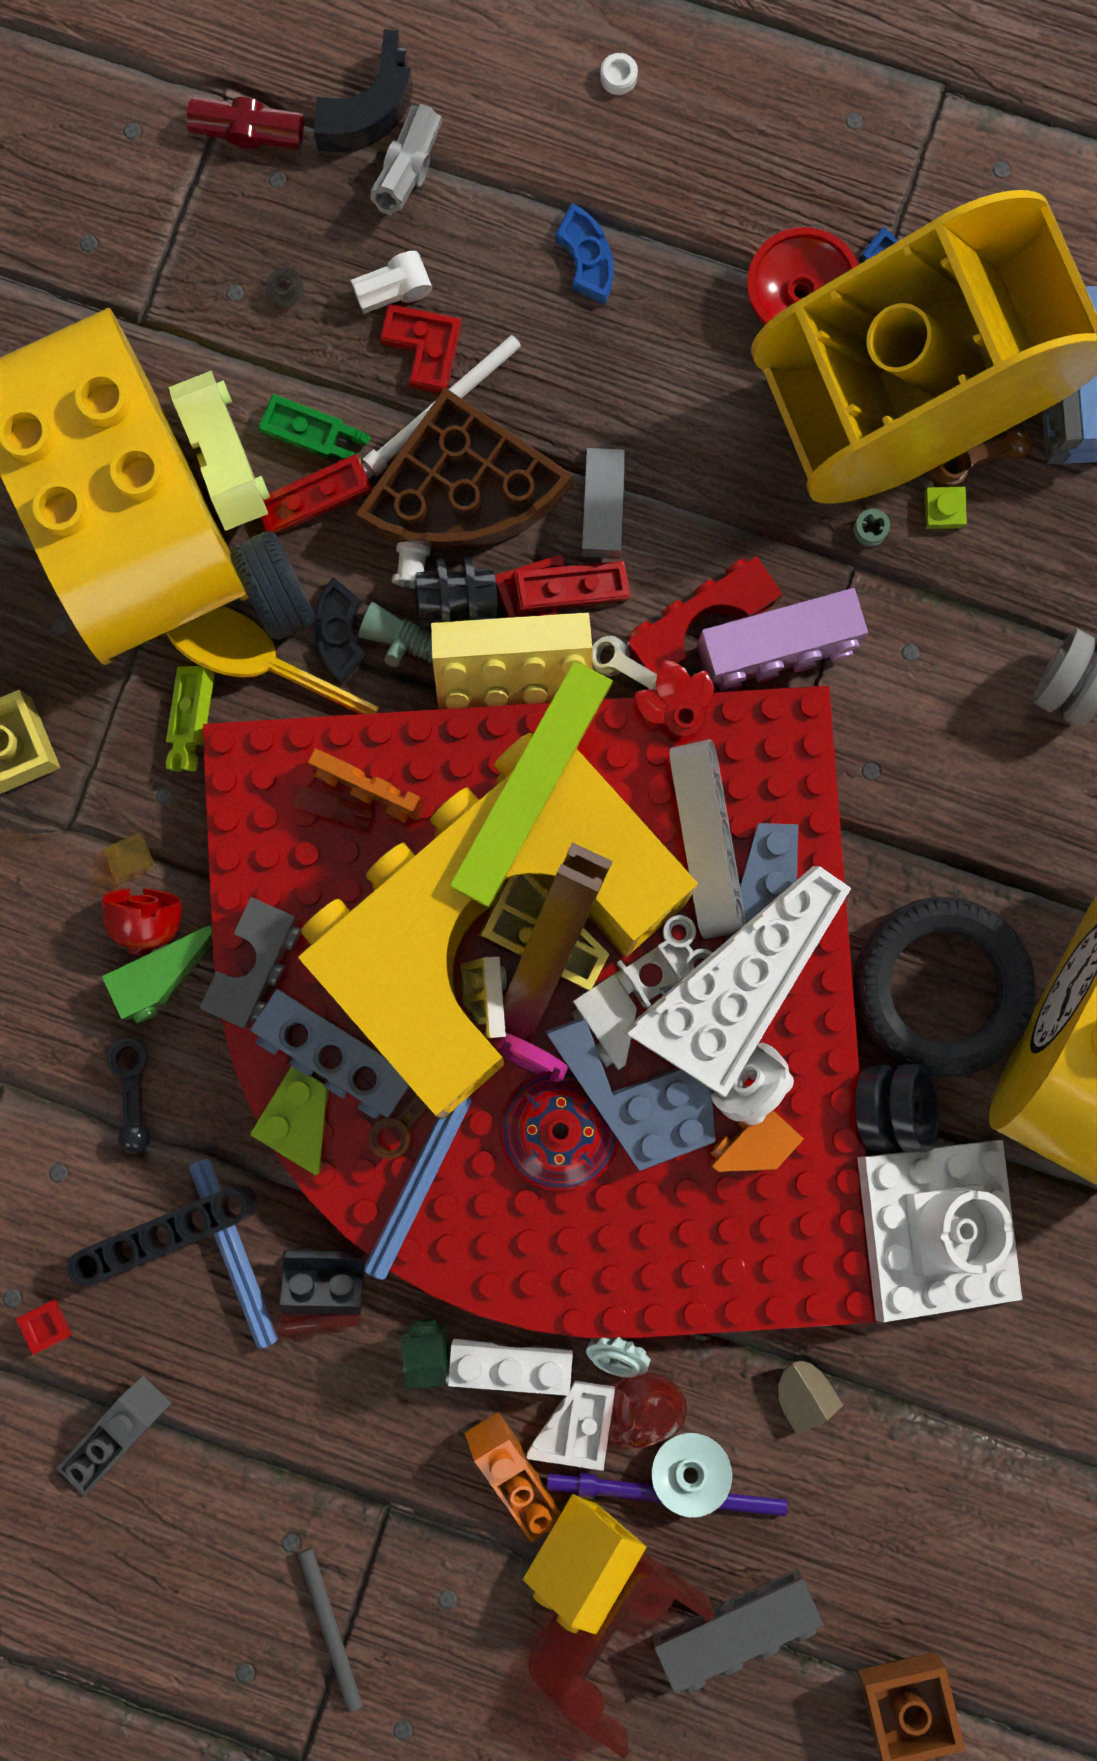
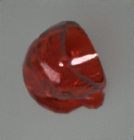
M646 1372L635 1377H626L618 1385L614 1394L613 1413L617 1423L611 1427L610 1439L617 1445L628 1443L633 1448H647L675 1435L683 1426L687 1415L686 1399L680 1388L668 1377L654 1372Z

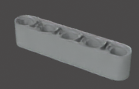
M711 739L673 747L670 749V763L689 874L698 883L697 888L693 892L698 927L704 939L735 934L746 925L716 749Z

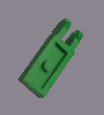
M272 394L258 427L259 432L329 460L332 457L338 462L356 454L336 446L340 436L356 445L365 447L368 446L371 439L367 433L344 424L341 419L276 394Z

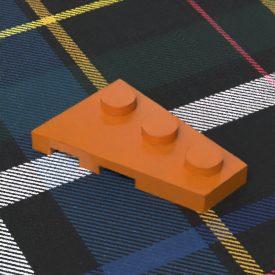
M316 748L308 761L309 765L316 770L314 777L332 787H335L340 782L352 788L349 795L368 805H371L373 800L387 806L385 813L401 822L406 823L409 818L419 822L425 810V806L419 796L408 791L404 797L400 795L401 791L392 786L391 783L378 777L369 779L364 776L365 773L355 766Z

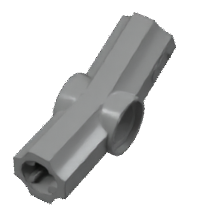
M422 104L411 106L397 142L392 141L387 150L383 170L371 190L370 199L382 213L391 215L395 211H401L414 186L421 187L425 180L430 163V151L442 124V117L428 106Z

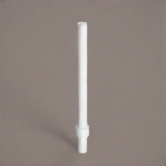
M513 335L509 336L448 390L463 398L521 347L519 341ZM433 403L378 451L373 449L362 459V465L368 479L373 475L378 477L388 468L387 463L400 452Z

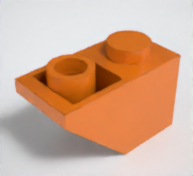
M772 1110L757 1125H749L745 1121H738L737 1123L742 1128L732 1139L726 1135L710 1152L714 1159L709 1165L718 1172L777 1169L804 1138Z

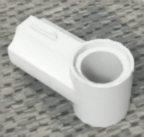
M407 251L398 254L388 262V266L351 280L363 314L399 300L405 303L421 300L429 295L433 289L417 251Z

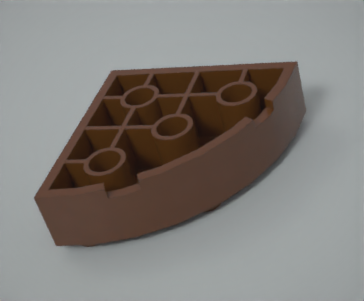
M445 387L357 511L356 516L362 526L388 540L398 543H419L436 551L477 549L504 541L534 525L553 510L573 487V475Z

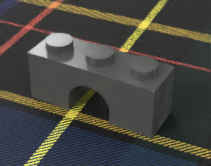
M250 897L234 934L248 940L253 945L256 951L255 966L251 972L239 978H233L216 971L199 1009L239 1027L250 1029L268 1003L263 1000L269 987L275 988L282 977L285 965L280 963L286 950L292 951L299 940L301 928L297 926L300 919Z

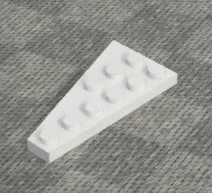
M820 866L811 867L622 1032L719 1095L726 1097L851 888Z

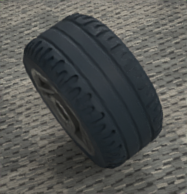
M269 531L262 532L260 535L247 539L232 548L230 557L261 623L270 637L277 640L283 639L285 636L300 631L313 623L315 618L313 609L275 533Z

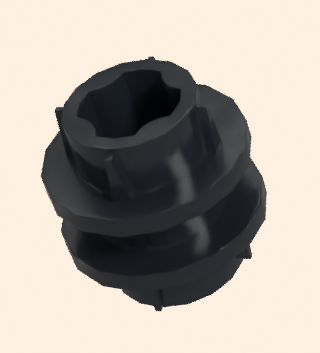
M464 557L462 558L460 572H447L444 559H435V569L433 571L416 572L415 603L418 625H421V627H431V623L497 619V589L494 571L490 570V568H474L472 558Z

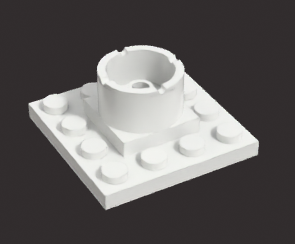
M1003 1140L936 1147L928 1152L907 1153L904 1151L857 1157L876 1321L889 1322L1022 1300Z

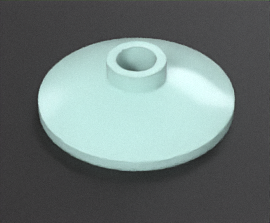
M697 1433L677 1435L668 1440L659 1449L653 1461L651 1476L655 1493L665 1507L678 1515L701 1517L710 1514L722 1505L731 1489L732 1468L729 1458L717 1442L705 1435ZM686 1468H693L697 1471L698 1479L695 1483L690 1484L684 1480L683 1472Z

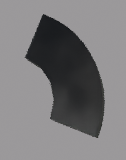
M332 577L324 588L317 604L315 636L317 648L324 664L332 676L343 685L367 657L357 644L354 633L355 619L363 602L337 579Z

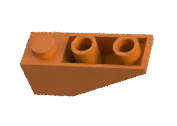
M497 1412L466 1431L464 1434L474 1462L532 1543L551 1531L561 1512L501 1414Z

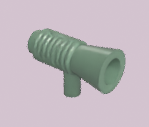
M374 602L370 604L362 621L358 637L391 644L384 658L386 664L391 667L398 666L406 652L414 657L417 656L419 659L422 658L424 661L427 660L429 663L433 661L432 630H427L425 627L422 628L420 625L417 626V624H413L411 621L408 622L406 619L400 620Z

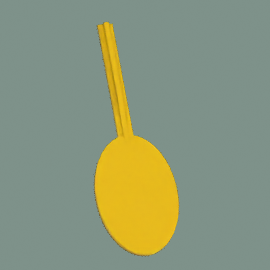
M225 606L214 609L166 632L172 644L184 656L216 673L233 677H254L264 674L269 670L359 714L377 713L379 709L374 704L276 658L275 647L268 634L250 618Z

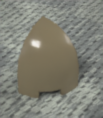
M798 1361L783 1372L778 1384L779 1402L797 1436L828 1421L844 1406L823 1373L811 1363Z

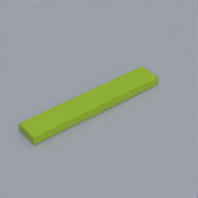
M574 660L452 880L450 888L487 908L490 907L611 687L613 680Z

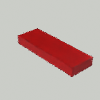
M354 454L269 493L271 498L264 500L268 514L260 517L265 532L269 531L277 536L371 493L372 488L360 457Z
M624 561L514 571L511 575L518 613L624 602L631 598Z

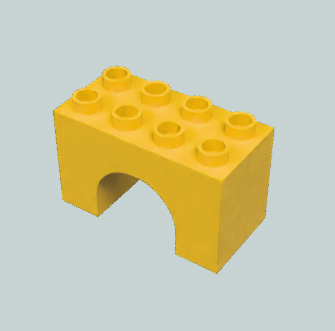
M532 733L521 737L498 758L494 764V767L500 773L495 781L497 786L479 800L467 787L452 796L434 813L430 822L437 829L434 833L436 838L416 856L404 843H401L381 857L366 874V878L373 884L372 888L375 891L357 907L350 911L340 899H336L316 913L301 929V934L308 940L311 946L298 958L435 1116L443 1119L505 1065L503 1057L458 1005L454 992L453 967L457 949L466 931L480 915L492 908L507 878L530 874L549 892L560 865L563 864L572 842L613 861L588 918L624 958L629 956L681 910L698 886L697 881L576 748L490 907L487 908L450 888L452 880L531 740Z

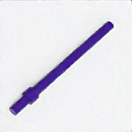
M550 1473L547 1476L546 1490L578 1493L579 1497L585 1499H594L596 1495L662 1503L657 1497L653 1485L596 1479V1474L580 1473L579 1477ZM729 1493L725 1501L717 1509L786 1516L787 1500Z

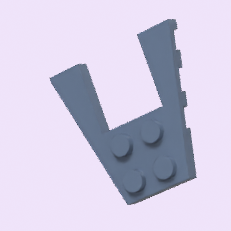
M680 981L659 988L662 997ZM584 1017L545 1031L639 1171L715 1142L711 1089L676 1067L612 1092L587 1020Z

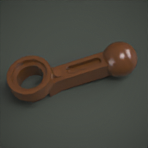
M1011 429L1003 438L976 446L951 459L950 461L958 469V474L949 473L941 464L928 471L929 477L938 487H958L967 477L968 470L973 467L1005 457L1020 459L1028 455L1033 445L1032 437L1025 429Z
M418 1095L398 1117L381 1119L371 1128L369 1144L373 1152L379 1157L393 1159L401 1156L408 1149L411 1140L410 1131L428 1109V1106ZM387 1126L396 1127L402 1136L401 1144L394 1150L384 1148L379 1140L380 1132Z

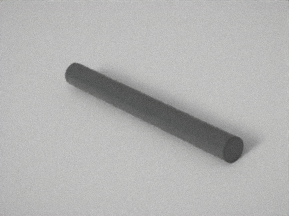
M309 1547L299 1551L297 1555L347 1711L352 1712L361 1708L363 1704L313 1548Z

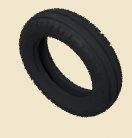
M931 897L911 902L896 909L872 930L864 942L856 962L853 993L861 1024L869 1038L883 1054L898 1065L924 1063L930 1068L933 1077L955 1078L971 1075L994 1065L1015 1047L1026 1031L1033 1013L1036 982L1032 961L1024 943L1016 931L1002 917L992 910L966 899ZM949 932L971 940L987 955L996 974L997 998L992 1014L976 1033L961 1041L939 1043L919 1036L901 1020L892 1001L890 980L898 956L910 942L927 933Z

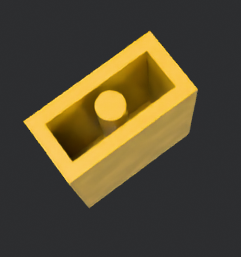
M572 1494L524 1576L523 1581L535 1591L533 1598L539 1604L554 1610L558 1614L556 1620L565 1629L573 1633H578L580 1629L597 1634L647 1547L600 1505Z

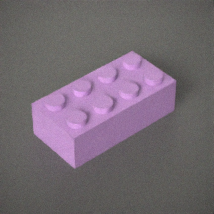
M855 588L704 629L701 632L696 649L702 669L709 673L714 689L719 688L720 692H730L741 688L742 681L756 678L757 683L766 682L779 677L778 671L792 667L794 672H801L815 667L817 660L830 657L831 662H837L854 655L853 650L860 647L859 644L868 634V630Z

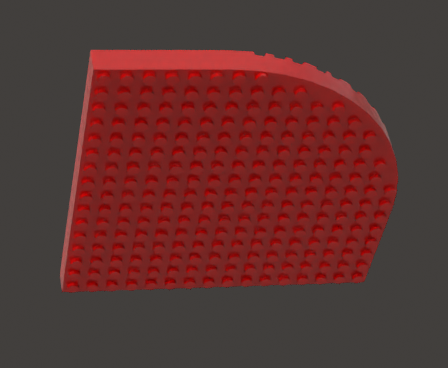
M830 686L715 692L710 703L703 709L705 720L702 728L689 737H680L673 734L666 724L649 722L639 711L635 697L603 699L577 749L688 873L689 869L670 763V749L711 739L719 762L739 884L742 881L744 868L758 823L798 825L797 880L811 867L820 866L845 884ZM551 703L203 724L215 973L218 971L233 978H239L247 975L255 966L256 951L253 945L248 940L234 934L250 897L300 919L297 927L301 929L316 913L336 899H340L350 911L357 907L375 891L372 888L373 884L366 878V874L381 857L401 843H404L416 856L436 838L434 833L437 829L430 822V819L446 801L467 787L480 800L497 786L495 781L500 773L494 767L495 762L521 737L528 733L534 734ZM682 709L678 713V719L683 724H689L692 720V714L690 711ZM315 748L363 771L365 773L364 776L369 779L378 777L391 783L392 786L401 791L400 795L404 797L408 791L419 796L425 806L419 822L411 818L406 823L401 822L386 814L387 806L373 800L371 805H368L349 795L352 788L340 782L335 787H332L315 778L316 770L308 763ZM692 894L686 905L674 916H686L694 923L696 935L689 944L693 951L707 949L713 953L723 945L725 936L709 939L702 937L698 927ZM846 898L759 1043L772 1046L788 1064L789 1073L794 1080L791 1090L785 1094L782 1101L773 1111L804 1138L777 1169L718 1172L709 1165L714 1159L710 1152L726 1135L732 1139L742 1128L737 1123L738 1121L726 1117L712 1101L715 1131L714 1143L639 1171L619 1142V1147L612 1163L592 1183L570 1191H550L534 1186L518 1175L506 1159L500 1140V1119L504 1106L513 1091L522 1082L536 1074L506 1059L501 1053L502 1047L497 1052L503 1057L505 1065L469 1096L471 1104L389 1271L429 1295L480 1317L531 1331L582 1338H643L879 1323L875 1317L857 1157L866 1156V1150L860 1137L855 1108L856 1088L860 1073ZM491 908L480 915L466 931L457 949L453 967L454 992L458 1005L489 1042H491L492 1038L486 1036V1024H478L472 1012H469L463 1003L461 964L484 957H500V966L505 968L507 977L506 989L502 991L504 1001L521 960V956L478 935ZM587 917L583 928L609 953L593 988L620 971L617 965L618 961L621 960L628 967L665 941L663 938L664 925L629 956L624 958ZM675 925L671 929V935L676 940H682L686 936V930L681 925ZM301 934L292 951L286 950L280 963L285 965L282 977L275 988L269 987L263 1001L269 1002L276 989L281 990L382 1054L298 958L311 946L308 940ZM696 959L693 965L694 969L705 959ZM648 963L640 969L639 978L645 986L655 987L662 981L663 973L658 965ZM560 977L530 1044L565 1063L545 1031L574 1021L575 1019L571 1013L577 1008L573 1001L589 990ZM631 992L628 996L637 1008L636 1020L647 1009L646 1007L643 1008L634 992ZM661 993L649 1000L651 1006L662 997ZM221 1018L233 1066L249 1107L258 1122L290 1070L291 1065L289 1063L293 1057L280 1049L276 1055L270 1053L255 1043L259 1036L250 1031L251 1028L245 1029ZM303 1024L294 1025L288 1032V1041L294 1047L304 1045L308 1039V1031ZM590 1029L594 1043L597 1045L599 1041ZM633 1038L630 1040L625 1066L617 1070L613 1063L606 1067L601 1060L612 1092L676 1068V1066ZM329 1046L322 1053V1063L326 1068L334 1069L341 1064L343 1055L337 1046ZM370 1067L360 1069L355 1077L356 1085L363 1091L371 1090L377 1082L375 1071ZM315 1071L311 1074L324 1083L327 1081L326 1078ZM748 1078L744 1084L746 1087H749L756 1079ZM411 1087L391 1118L398 1117L417 1096ZM328 1090V1101L325 1109V1135L323 1137L321 1154L322 1169L319 1174L314 1175L274 1149L273 1151L306 1197L346 1238L370 1256L437 1116L428 1108L413 1125L410 1131V1145L406 1152L399 1157L385 1159L376 1155L371 1149L369 1133L377 1121L387 1117L381 1115L379 1120H376L357 1108L361 1103L359 1099L349 1093L343 1099ZM557 1123L554 1125L552 1133L556 1138L563 1139L568 1134V1127L563 1123ZM387 1126L380 1132L379 1140L384 1148L394 1150L401 1144L402 1136L396 1127Z

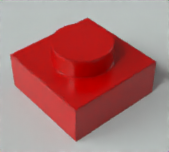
M56 1299L16 1318L32 1355L73 1335Z

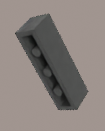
M797 1568L652 1635L654 1648L674 1694L683 1690L684 1693H691L702 1688L706 1684V1679L719 1673L722 1676H728L739 1671L743 1667V1662L756 1656L759 1659H764L774 1655L780 1650V1645L794 1639L796 1642L809 1639L816 1634V1628L824 1624Z

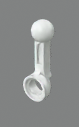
M605 636L594 643L592 646L593 668L605 676H615L622 672L648 687V689H656L657 674L630 659L629 649L623 641L614 636ZM613 645L615 648L614 657L609 663L602 664L600 661L602 650L607 646Z

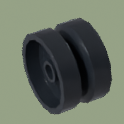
M924 1063L902 1064L896 1070L890 1065L865 1067L859 1075L855 1108L860 1137L866 1149L873 1154L894 1153L900 1147L907 1153L933 1150L940 1127V1106L935 1079L930 1068Z

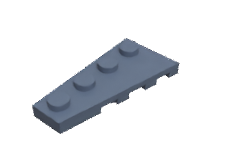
M757 824L740 884L746 924L797 880L798 825ZM734 934L725 935L723 944Z

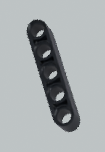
M236 1185L77 1251L68 1261V1275L74 1283L81 1286H89L249 1219L257 1210V1196L251 1188L244 1185ZM231 1195L238 1198L241 1203L239 1215L232 1213L228 1207V1199ZM194 1211H199L205 1219L203 1230L198 1229L193 1223ZM159 1226L164 1227L169 1234L167 1245L158 1239L157 1230ZM124 1241L128 1242L133 1249L132 1259L125 1257L122 1252V1243ZM88 1256H91L97 1263L96 1274H93L87 1267Z

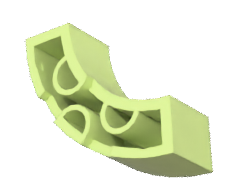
M212 371L169 387L172 401L192 448L200 447L202 450L196 456L201 466L200 469L210 498L225 531L267 515L268 511L264 500L271 497L262 476L255 478L226 407L227 404L232 403V399L224 380L217 383Z

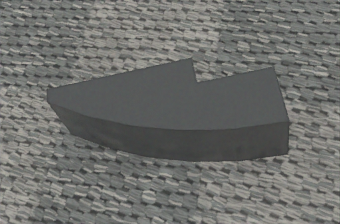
M587 448L582 557L620 559L625 450Z

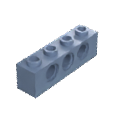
M276 989L250 1030L259 1036L255 1042L256 1044L274 1055L277 1054L279 1049L293 1057L289 1063L292 1067L309 1077L315 1071L327 1079L323 1085L325 1088L343 1099L347 1093L359 1099L361 1103L357 1108L376 1120H379L381 1115L391 1118L410 1088L408 1083L382 1054L281 990ZM297 1024H303L308 1031V1039L300 1047H294L288 1041L289 1030ZM329 1046H337L343 1055L341 1064L334 1069L326 1068L321 1059L323 1051ZM364 1067L372 1068L377 1075L375 1086L368 1091L358 1088L355 1082L357 1072Z

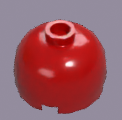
M131 888L113 890L104 894L102 905L103 926L107 935L118 945L127 947L129 953L148 955L152 953V949L162 947L176 935L182 911V901L180 902L179 896L166 891L144 888V895L130 896Z

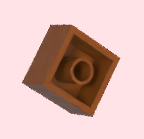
M936 1652L857 1670L876 1752L881 1761H925L966 1751L947 1670Z

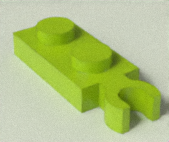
M202 666L177 667L166 738L167 743L173 744V749L169 752L166 759V768L169 770L181 772L183 769L195 772L198 766V756L195 749L196 745H204L203 724H207L215 675L214 671Z

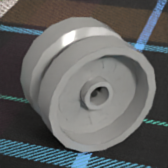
M1074 628L1048 663L1032 699L1033 704L1050 713L1057 710L1065 702L1063 719L1080 729L1086 727L1097 714V651L1093 654L1095 648V638L1078 628Z

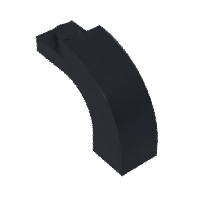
M384 29L379 74L375 82L365 92L350 98L317 97L314 137L318 151L347 152L365 148L384 138L401 121L412 97L413 81L411 67H407V46H401L399 30Z

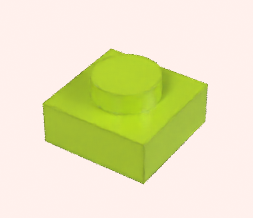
M927 487L924 492L926 529L964 528L967 525L965 487Z

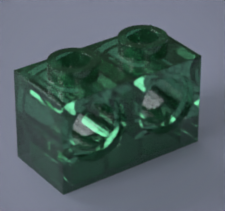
M436 1319L413 1321V1326L407 1328L401 1338L405 1389L447 1385L450 1358L446 1324L437 1325Z

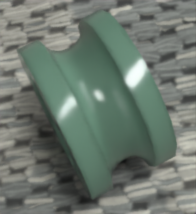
M871 508L863 511L854 524L853 533L855 539L866 547L878 546L884 541L890 531L889 517L879 509ZM865 520H869L871 524L879 523L880 528L877 531L879 535L875 536L872 532L865 533L863 531L867 524Z

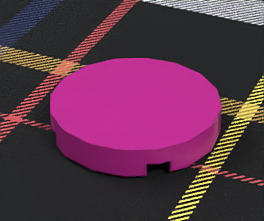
M505 1033L506 1037L492 1038L490 1044L496 1050H501L503 1047L501 1053L506 1059L535 1074L544 1071L553 1072L550 1077L552 1081H563L569 1067L553 1055L508 1033Z

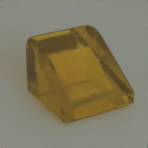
M137 833L104 848L114 880L120 884L156 868L141 833Z

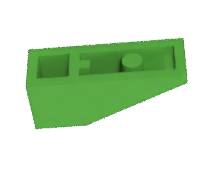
M211 925L102 976L121 1019H134L137 1024L158 1014L156 1008L169 1000L213 944Z

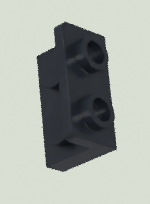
M308 1248L283 1251L284 1273L280 1298L281 1314L361 1315L365 1278L362 1252H354L349 1249L313 1251Z

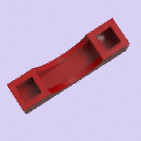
M757 556L748 562L742 558L725 570L727 576L714 583L710 579L696 588L693 592L695 597L683 604L678 600L669 605L661 613L663 618L651 625L649 621H646L633 629L629 634L631 639L627 643L629 653L635 662L656 674L664 660L673 661L684 666L686 660L684 637L690 626L697 620L711 614H728L738 619L762 614L778 604L783 593Z

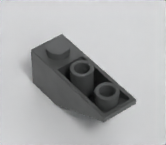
M142 1376L111 1406L56 1469L77 1490L86 1496L171 1405V1402L151 1382Z

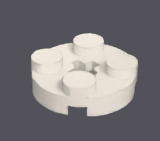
M758 1043L727 1096H721L714 1091V1094L711 1092V1099L726 1117L734 1121H745L749 1125H757L779 1105L785 1094L793 1087L794 1080L789 1073L788 1064L772 1046ZM748 1078L756 1079L749 1087H746L744 1084Z

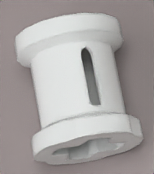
M399 542L396 547L397 552H399L397 574L392 576V583L401 587L415 589L416 572H424L426 557L430 556L431 548L419 543Z

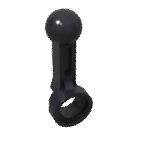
M122 1038L114 1042L109 1048L107 1064L109 1069L117 1076H120L122 1080L124 1127L118 1135L119 1145L122 1150L129 1154H138L143 1152L150 1142V1133L143 1125L141 1088L142 1076L147 1067L149 1057L147 1049L142 1043L132 1038ZM128 1048L136 1049L139 1054L137 1065L129 1070L122 1069L119 1064L121 1053Z

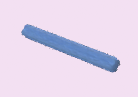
M470 1097L465 1099L444 1119L437 1117L364 1266V1271L368 1275L381 1280L386 1278L471 1104Z
M209 1159L197 1161L189 1166V1171L200 1199L222 1191ZM233 1225L214 1233L256 1347L261 1349L274 1344L278 1340V1336L236 1226Z

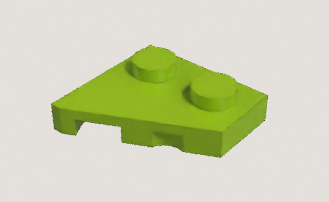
M291 1066L250 1135L314 1175H318L322 1169L321 1154L323 1137L325 1135V1109L328 1101V1089L323 1086L324 1082L313 1075L309 1077Z

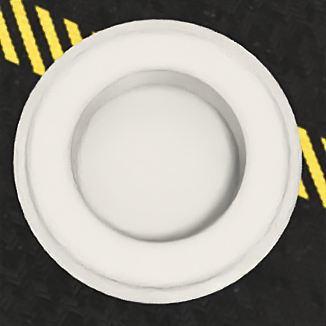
M614 53L605 58L600 70V81L604 89L614 95H623L630 92L637 82V64L632 57L624 53Z

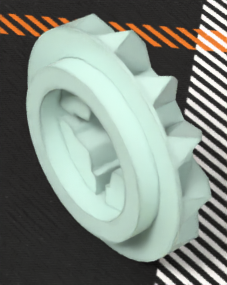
M620 1337L592 1338L586 1349V1354L601 1370L612 1375L635 1377L643 1375L648 1371L650 1358L646 1355L644 1349L635 1347L632 1341L626 1342Z

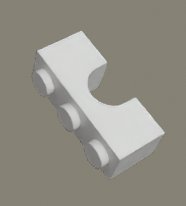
M454 1338L451 1345L448 1386L570 1396L572 1347L533 1344L532 1347L515 1348L495 1345L493 1341Z

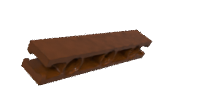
M572 842L563 864L560 865L504 998L505 1033L528 1043L531 1042L613 861Z

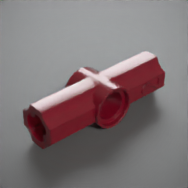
M192 96V99L188 102L186 113L189 133L226 138L232 145L243 149H256L259 147V144L299 150L303 144L305 123L303 113L265 108L261 102L249 97H236L233 99V102Z

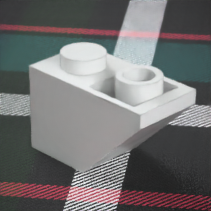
M612 975L592 988L591 991L574 1000L573 1004L577 1009L571 1015L575 1020L582 1017L587 1020L589 1029H591L599 1041L595 1046L600 1059L606 1067L613 1063L616 1069L619 1070L626 1065L631 1037L622 1031L634 1022L637 1008L616 976Z

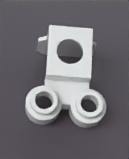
M683 915L671 917L663 927V938L665 940L663 943L628 967L621 960L617 962L620 971L615 974L616 978L627 994L634 992L643 1008L646 1007L648 1010L651 1007L649 1000L661 993L659 988L678 982L693 971L696 959H706L712 954L707 949L693 951L689 946L696 935V928L691 919ZM681 925L685 928L686 936L684 939L676 940L672 937L671 929L673 926ZM648 963L658 965L663 973L662 981L655 987L645 986L639 978L640 969Z

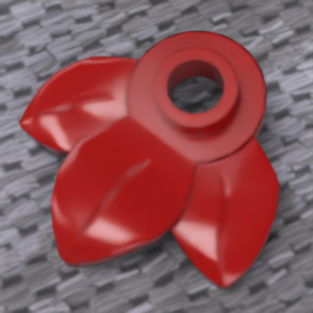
M664 660L657 672L656 689L636 692L634 694L636 705L649 722L666 724L673 734L680 737L692 736L704 724L705 714L703 709L710 703L714 694L712 679L707 671H701L690 678L687 671L681 665L673 661ZM686 709L691 712L692 720L689 724H683L679 721L678 713L680 710Z

